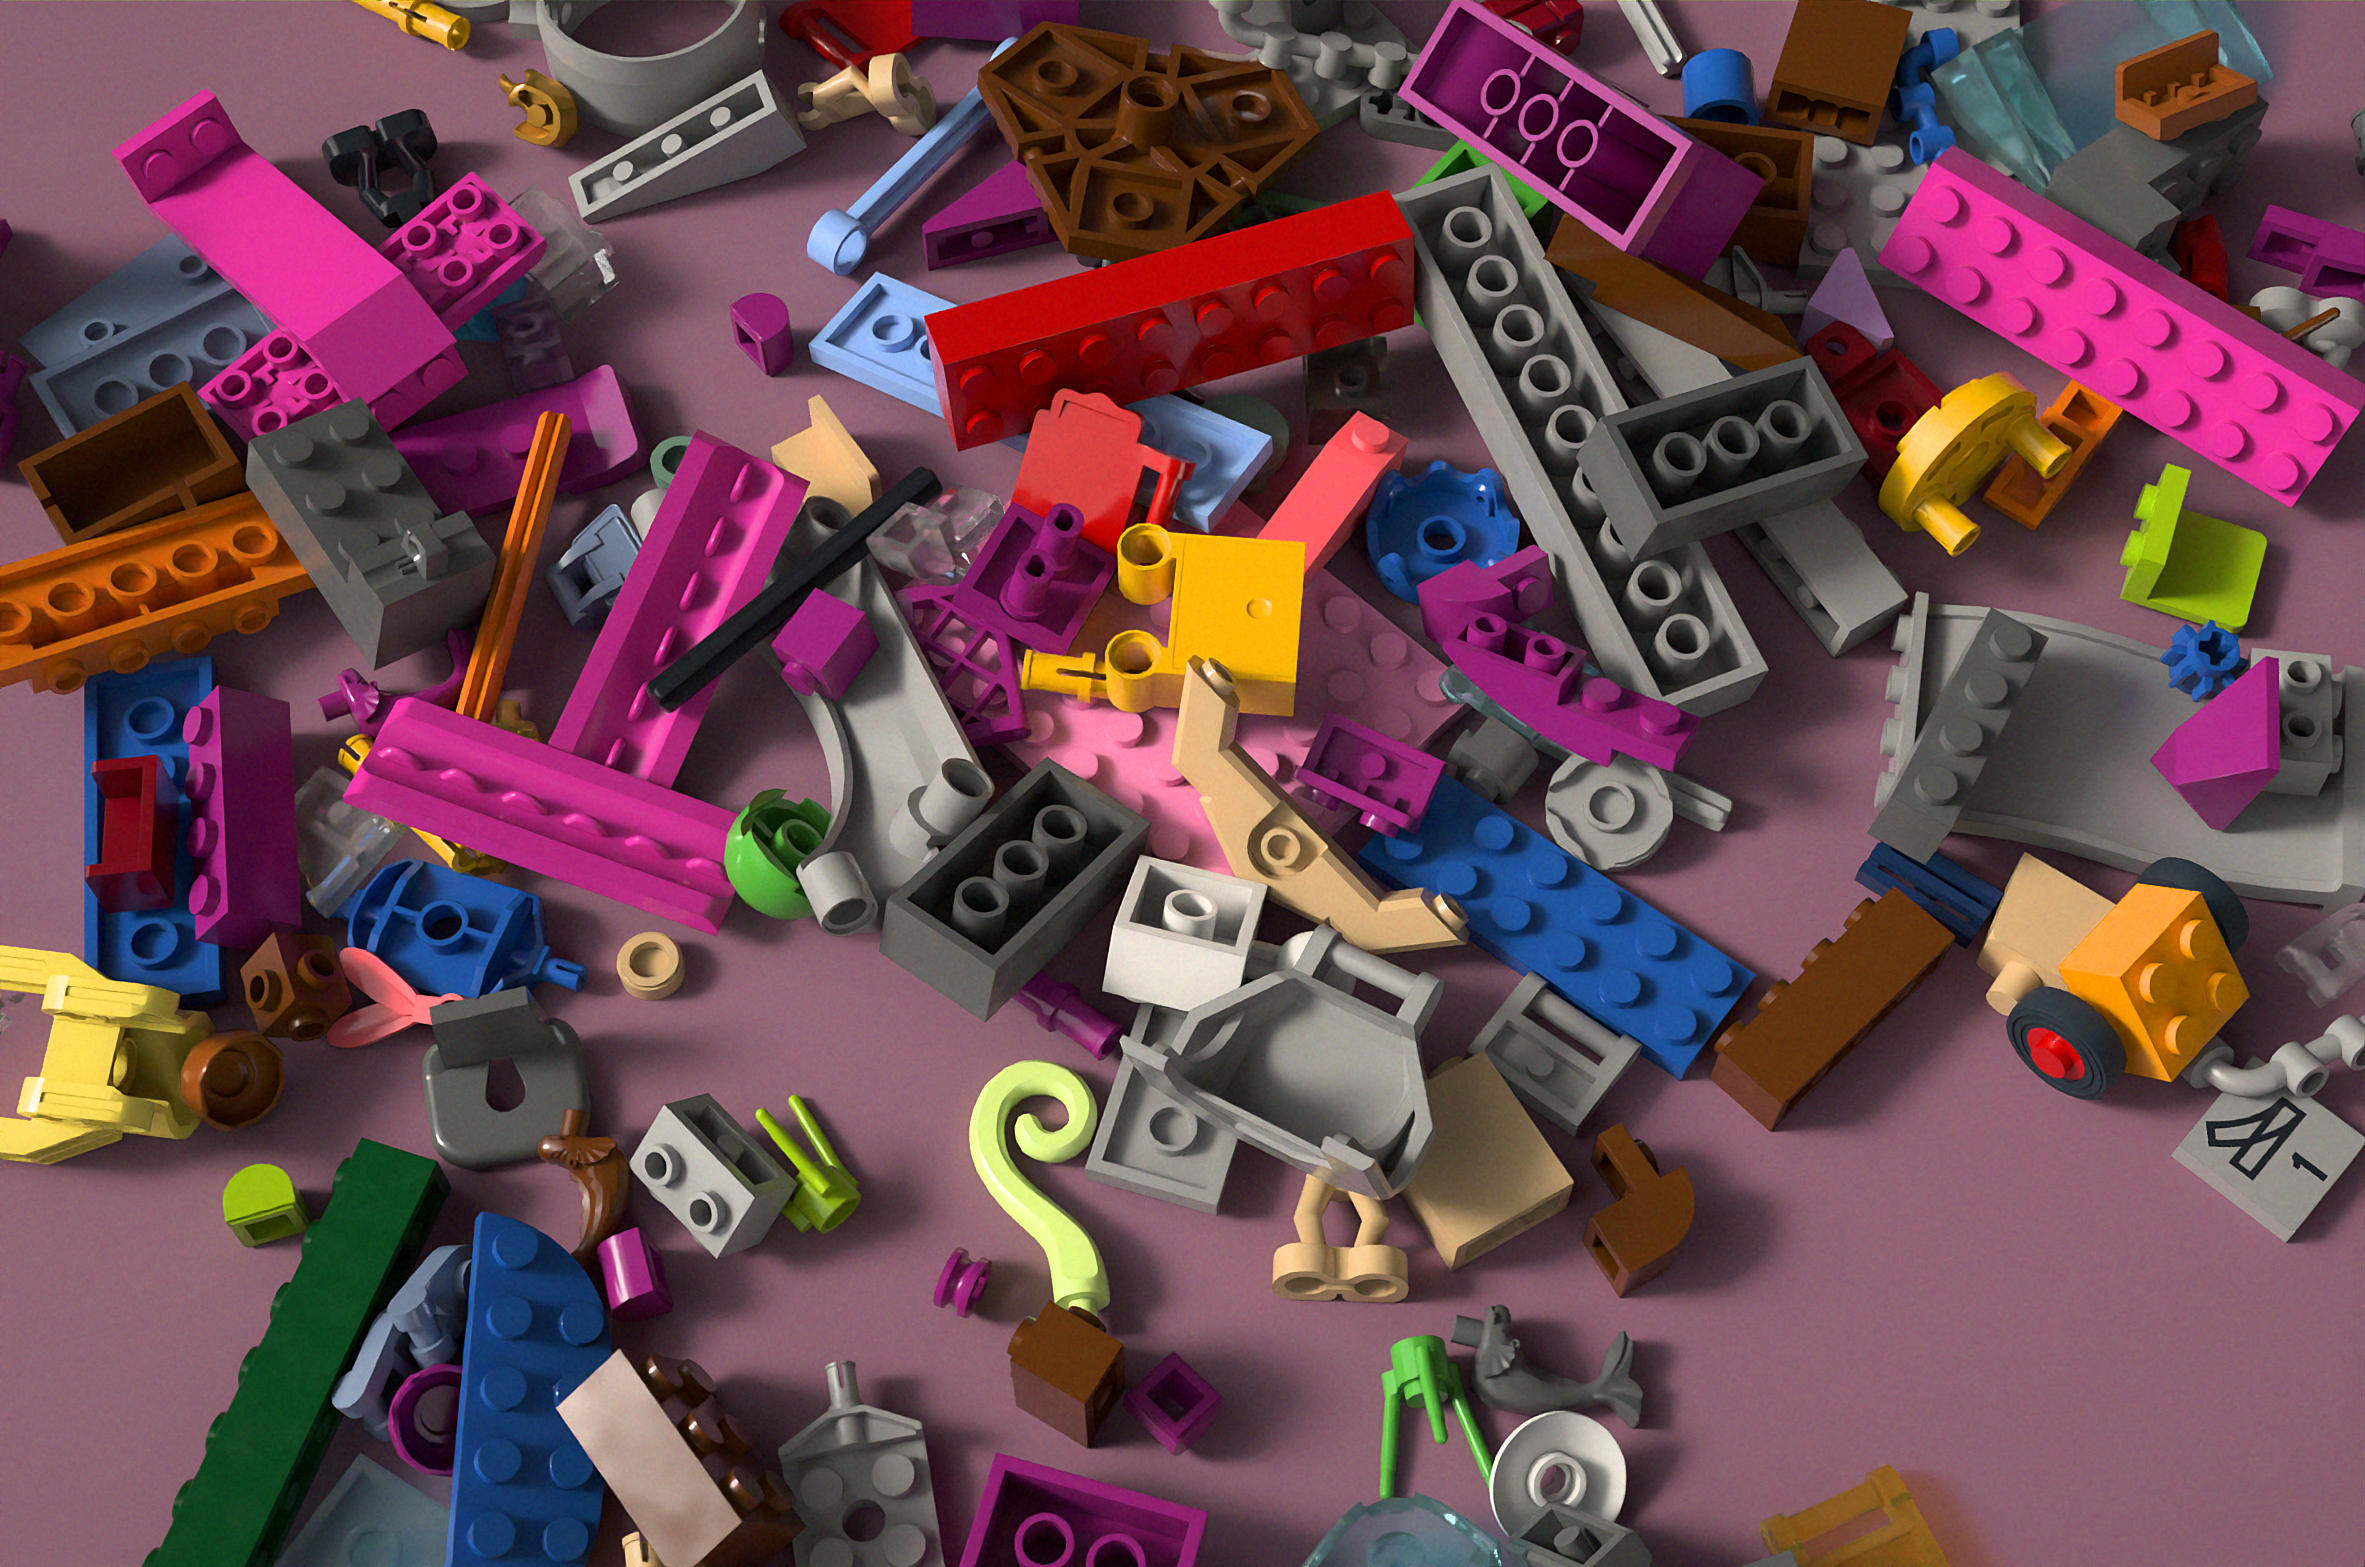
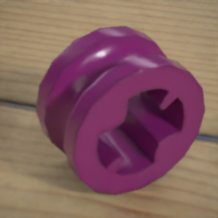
M957 1247L948 1259L938 1280L933 1298L934 1305L945 1308L948 1304H953L957 1308L958 1316L965 1319L969 1318L976 1309L988 1284L992 1270V1261L981 1257L977 1262L970 1260L968 1250Z

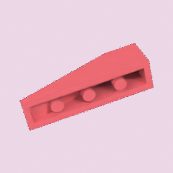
M1357 411L1330 439L1256 539L1306 542L1303 588L1365 522L1383 476L1392 469L1400 470L1409 439L1386 427L1381 422Z

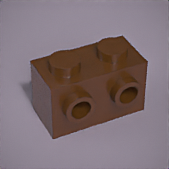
M1049 1300L1037 1319L1027 1316L1022 1321L1007 1349V1354L1012 1356L1010 1359V1376L1013 1380L1016 1406L1088 1449L1125 1391L1124 1344L1106 1334L1107 1328L1105 1324L1089 1311L1074 1305L1067 1311Z

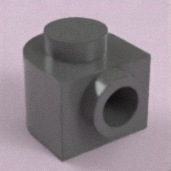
M1492 715L1488 717L1476 733L1470 729L1465 730L1452 747L1447 758L1448 761L1457 766L1455 780L1490 803L1498 805L1509 803L1539 765L1538 755L1532 745L1519 733Z

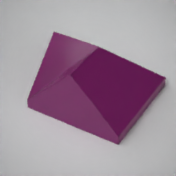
M2265 656L2180 725L2149 760L2211 829L2223 831L2280 772L2278 658Z

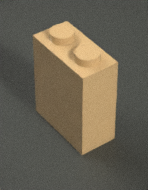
M1484 1050L1465 1061L1460 1056L1451 1058L1440 1064L1429 1075L1427 1082L1437 1135L1413 1181L1399 1192L1451 1272L1565 1209L1574 1185V1181Z

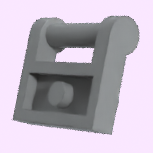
M1530 971L1468 1047L1464 1061L1484 1050L1519 1100L1575 1137L1619 1078L1629 1070L1640 1053L1642 1044L1627 1034H1624L1621 1038L1548 990L1549 982L1535 972ZM1534 1011L1603 1058V1061L1598 1066L1525 1017V1015Z

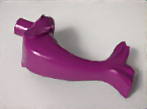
M451 626L449 627L447 642L449 655L454 664V672L448 681L432 686L428 690H420L416 693H407L405 695L388 694L386 691L378 689L376 681H371L370 683L365 681L357 670L353 668L343 670L341 674L337 675L339 691L317 699L324 720L329 722L350 714L359 733L368 734L375 741L397 700L414 697L452 710L459 702L473 653L469 638L462 629L457 630ZM505 676L503 679L501 690H507Z

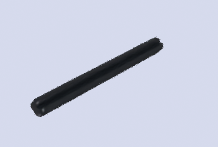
M922 466L917 467L649 682L646 692L655 706L667 714L676 711L781 626L784 620L794 615L815 587L824 591L942 495L943 486L938 480L937 475L931 469H926Z

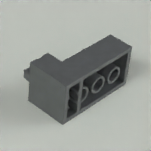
M2257 94V103L2232 112L2228 118L2221 121L2204 123L2184 131L2176 139L2165 141L2151 139L2147 134L2123 123L2058 164L2054 169L2044 198L2179 276L2182 268L2165 250L2178 220L2182 222L2196 212L2204 200L2215 193L2219 196L2226 194L2239 182L2244 173L2241 165L2246 154L2255 146L2262 135V130L2259 126L2270 104Z
M361 396L249 440L246 470L247 485L374 671L447 639L450 626L454 629L465 631L481 624L497 557L481 538L464 510L447 517L443 516Z

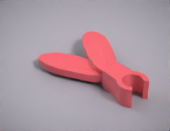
M353 947L344 948L339 954V961L345 976L356 987L378 1003L358 1009L339 1018L328 1031L327 1041L330 1045L342 1048L355 1049L368 1046L398 1034L418 1022L432 1025L429 1007L471 997L448 993L441 997L420 995L408 980L381 957L368 950Z

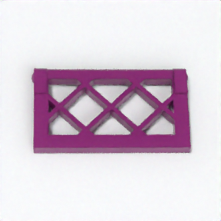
M962 575V578L892 591L893 597L923 655L927 650H930L952 663V666L938 682L943 693L948 690L963 670L989 684L970 708L944 694L953 712L963 717L959 723L972 748L993 743L998 745L1028 738L1032 731L1027 715L1023 689H1021V679L1012 636L951 604L955 591L965 575ZM935 607L942 611V614L925 635L918 632L914 610ZM953 618L978 632L960 655L935 641ZM988 638L997 643L1001 670L997 675L971 662ZM1001 691L1007 695L1011 716L990 720L981 715L997 692Z

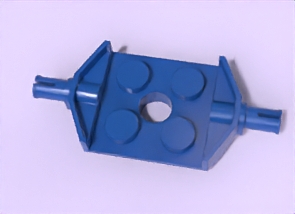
M409 856L385 865L364 890L357 889L354 896L329 889L322 885L317 889L318 895H314L312 900L313 912L322 913L347 922L349 925L347 935L349 947L371 951L398 971L417 990L441 997L448 993H454L479 999L482 995L526 986L531 992L537 987L538 983L542 984L544 982L562 986L579 993L584 987L582 982L586 983L588 977L587 965H580L553 956L548 946L546 912L539 895L469 874L456 873L452 869ZM444 917H456L462 920L459 931L452 937L444 940H435L428 937L430 927L437 920Z

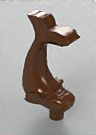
M565 1109L560 1134L544 1135L542 1137L543 1140L539 1142L537 1150L540 1157L547 1163L556 1164L567 1169L571 1180L578 1184V1191L583 1194L581 1205L584 1210L581 1215L583 1225L579 1229L580 1245L570 1255L590 1277L591 1269L598 1260L596 1252L598 1246L606 1239L616 1235L624 1220L632 1195L634 1172L629 1168L630 1160L615 1140L609 1137H587L591 1113L579 1109Z

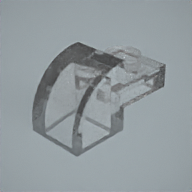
M956 483L929 509L906 502L865 541L876 560L886 568L934 586H951L960 583L971 567L966 553L979 544L986 534L1000 522L1005 511L998 496Z

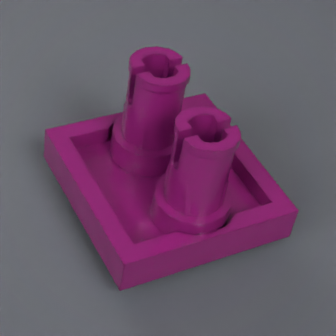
M1012 501L956 589L951 604L1041 653L1067 656L1117 573L1118 558L1079 538L1084 524V516L1074 505L1058 503L1050 509L1049 514L1044 519Z

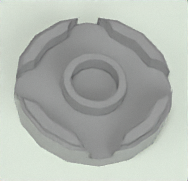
M1622 752L1617 755L1609 768L1577 754L1570 756L1553 774L1545 799L1546 824L1555 844L1599 873L1624 872L1647 862L1665 843L1673 821L1672 790L1661 768Z

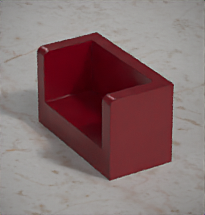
M158 755L94 761L92 763L91 776L106 798L102 863L87 865L85 867L84 880L107 914L174 907L179 791Z

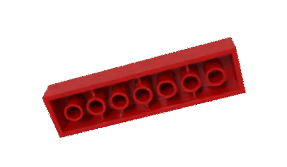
M1384 190L924 315L938 402L957 451L960 452L1031 432L1036 413L1040 409H1050L1053 398L1060 389H1074L1086 394H1111L1124 406L1414 325V234L1389 190Z

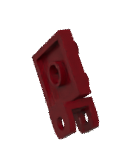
M1833 321L1806 340L1803 352L1805 356L1811 355L1813 361L1819 364L1818 369L1869 457L1859 472L1880 492L1887 474L1901 454L1896 450L1898 443L1934 405L1941 410V399L1946 395L1896 347L1875 361L1878 350L1849 324L1842 321ZM1830 342L1839 343L1845 348L1846 353L1842 355L1833 349L1826 348L1825 345ZM1881 415L1887 420L1897 417L1902 421L1899 430L1895 431L1885 428L1880 424L1878 416Z

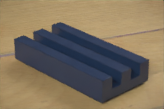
M1882 841L1877 843L1868 860H1865L1859 868L1854 879L1881 897L1895 885L1956 936L1954 942L1965 949L1969 947L2004 894L1999 889L1936 851L1927 864L1924 865ZM1883 865L1915 885L1914 889L1916 891L1880 870V866ZM1938 899L1969 918L1970 921L1966 923L1932 901Z

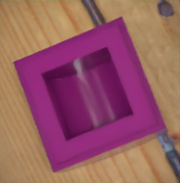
M753 293L731 304L729 312L735 342L743 352L770 377L775 376L788 367L794 358L795 348L789 313L785 303L772 294Z
M638 1227L632 1228L606 1239L598 1246L596 1252L613 1319L619 1322H639L673 1311L674 1302L661 1251L643 1230H640Z
M1173 1351L1125 1394L1122 1407L1174 1456H1178L1190 1448L1210 1427L1218 1416L1225 1398Z

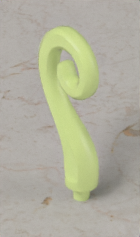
M1047 1060L1020 1061L1004 1068L987 1082L980 1093L970 1120L969 1143L971 1156L976 1171L992 1196L1045 1250L1051 1270L1054 1303L1067 1311L1073 1305L1081 1307L1098 1318L1097 1311L1105 1308L1110 1303V1291L1104 1262L1096 1244L1086 1229L1076 1219L1037 1189L1018 1171L1010 1159L1005 1140L1006 1119L1015 1105L1021 1100L1035 1095L1055 1097L1065 1104L1069 1113V1122L1063 1129L1056 1132L1046 1131L1042 1128L1038 1118L1028 1113L1018 1117L1014 1130L1018 1145L1028 1156L1046 1163L1064 1162L1077 1156L1090 1144L1097 1126V1105L1093 1093L1083 1078L1071 1068Z

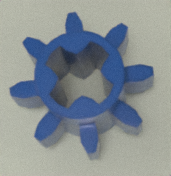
M2209 620L2197 633L2192 627L2185 624L2171 637L2174 646H2171L2160 657V662L2169 665L2168 671L2171 679L2168 684L2169 687H2177L2180 691L2192 695L2193 701L2196 703L2200 702L2211 689L2216 695H2219L2235 682L2234 677L2248 666L2249 661L2240 657V647L2238 644L2240 637L2237 634L2232 635L2228 631L2216 627L2214 620Z

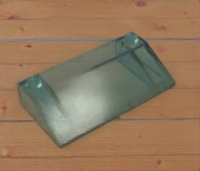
M2072 0L2015 30L2009 27L1971 46L1931 73L1957 123L2028 187L2042 197L2046 193L2054 169L2058 164L2123 124V122L2115 119V68L2119 63L2210 29L2219 34V63L2256 80L2257 87L2275 78L2234 0Z

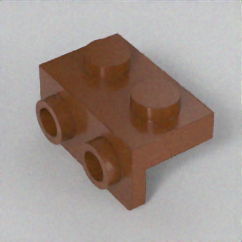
M2210 29L2123 61L2115 68V119L2147 134L2149 138L2154 140L2176 139L2186 130L2207 122L2224 120L2232 112L2257 103V81L2219 64V34Z

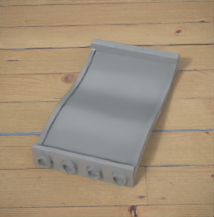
M1917 591L1908 614H1897L1892 632L1891 650L1901 651L1899 666L1892 665L1885 694L1886 702L1895 703L1894 718H1886L1880 742V755L1890 756L1888 772L1881 771L1874 799L1875 809H1880L1962 652L1989 612V607L1933 604L1928 602L1929 593ZM1994 608L2049 637V640L1950 832L2008 839L2055 849L2139 875L2159 859L2166 857L2182 858L2197 863L2217 875L2237 896L2272 901L2320 904L2321 914L2343 918L2349 916L2365 894V668L2346 665L2339 674H2332V681H2340L2342 684L2341 707L2338 717L2332 719L2333 735L2342 736L2343 754L2338 773L2328 774L2318 797L2261 791L2223 831L2211 829L2149 761L2180 725L2217 696L2212 689L2200 702L2196 703L2193 701L2192 695L2180 691L2177 687L2170 688L2168 685L2171 681L2168 671L2169 665L2160 662V657L2167 651L2166 649L2076 622L2033 613ZM2242 671L2234 677L2235 680L2240 678Z

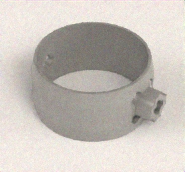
M509 0L510 16L508 23L512 38L542 41L547 63L554 80L575 95L580 116L592 125L616 135L637 139L755 72L763 70L767 42V14L765 7L762 5V0H722L733 7L735 11L718 30L690 47L652 57L608 55L586 48L570 38L576 28L591 13L612 0Z

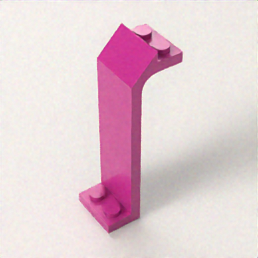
M207 88L111 151V154L149 213L298 344L321 368L344 403L361 396L386 434L470 374L453 345L457 340L404 273L241 139L217 97Z

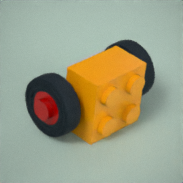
M2166 857L2157 860L2144 870L2122 900L2057 966L2069 992L2054 987H2039L2026 994L2014 1006L2007 1018L2006 1029L2016 1053L2047 1084L2062 1093L2079 1099L2090 1100L2100 1097L2119 1080L2123 1072L2172 1082L2250 997L2248 989L2232 958L2244 944L2249 934V919L2244 906L2223 880L2203 866L2177 857Z

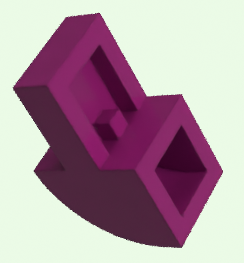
M1534 544L1483 570L1468 559L1417 585L1425 636L1442 647L1444 639L1471 607L1485 613L1496 614L1508 622L1518 624L1554 606L1549 557L1547 553Z

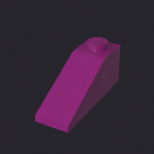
M1014 159L922 225L925 259L929 271L1060 240L1049 221V216L1041 206L1042 202L1037 199L1034 188L1030 186L1025 177L1026 167Z

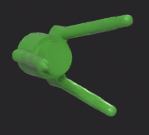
M1420 1335L1395 1343L1390 1348L1393 1369L1381 1374L1385 1405L1380 1464V1497L1388 1501L1394 1495L1400 1403L1402 1397H1405L1406 1404L1410 1407L1427 1408L1436 1443L1443 1445L1448 1441L1449 1436L1442 1403L1448 1399L1449 1395L1480 1472L1490 1491V1477L1494 1461L1463 1390L1458 1364L1450 1363L1448 1360L1445 1340L1434 1335Z

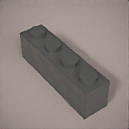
M1992 607L1990 608L1962 652L1867 834L1924 865L1927 864L1952 829L2049 637Z

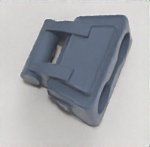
M618 504L608 506L573 540V547L563 555L558 563L549 566L543 574L573 628L578 632L605 624L642 545V541ZM592 584L593 588L583 596L579 587Z

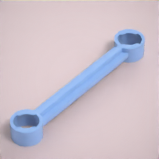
M1010 37L1003 41L992 55L990 61L1019 39ZM977 85L846 212L840 209H832L819 219L810 234L807 244V253L810 259L838 276L848 275L860 264L868 250L871 235L992 117L977 89Z

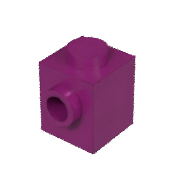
M816 587L798 611L784 620L777 632L776 639L771 644L783 668L781 676L791 687L807 696H811L815 691L836 703L880 646L865 612Z

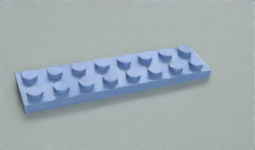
M875 272L808 344L811 359L817 364L944 418L937 397L924 315L954 308L958 305ZM1169 393L1124 405L1125 408L1137 411L1145 417L1146 429L1141 439L1142 443L1185 457L1197 463L1192 480H1184L1173 518L1207 533L1211 532L1273 454L1272 436ZM1031 432L997 442L1025 453ZM1146 466L1136 502L1150 508L1160 476L1159 472Z

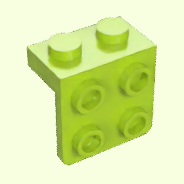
M2167 463L2157 485L2145 483L2139 496L2133 518L2142 520L2139 531H2131L2121 556L2120 565L2128 567L2120 599L2205 625L2209 620H2214L2216 627L2222 628L2231 634L2238 633L2247 622L2267 540L2260 532L2181 508L2191 470Z

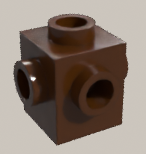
M273 932L240 969L246 989L247 1003L252 1008L259 1033L265 1037L291 1038L297 1042L319 1039L330 1030L332 1024L353 1003L349 983L344 976L331 936Z

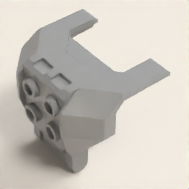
M1324 924L1319 925L1315 929L1294 968L1270 973L1191 1009L1171 1046L1157 1041L1149 1048L1122 1035L1119 1042L1123 1052L1149 1085L1214 1127L1336 1188L1378 1200L1392 1198L1411 1184L1437 1135L1420 1036L1441 998L1444 980L1425 971L1419 976L1342 941L1343 936L1341 932ZM1334 966L1403 999L1404 1002L1396 1017L1323 983L1322 981L1330 967Z

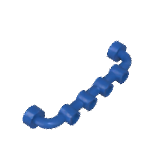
M1950 27L1925 31L1921 36L1920 45L1909 48L1899 58L1895 71L1898 88L1893 89L1890 93V110L1894 120L1898 123L1914 120L1918 131L1911 133L1909 147L1911 157L1916 165L1933 163L1952 145L1956 146L1952 129L1948 125L1942 126L1935 112V96L1929 83H1922L1918 76V70L1921 67L1924 68L1929 76L1951 73L1958 68L1960 59L1959 44L1954 31Z

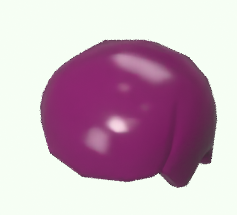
M435 1363L410 1375L404 1381L392 1400L388 1414V1431L396 1454L419 1473L453 1477L462 1366Z

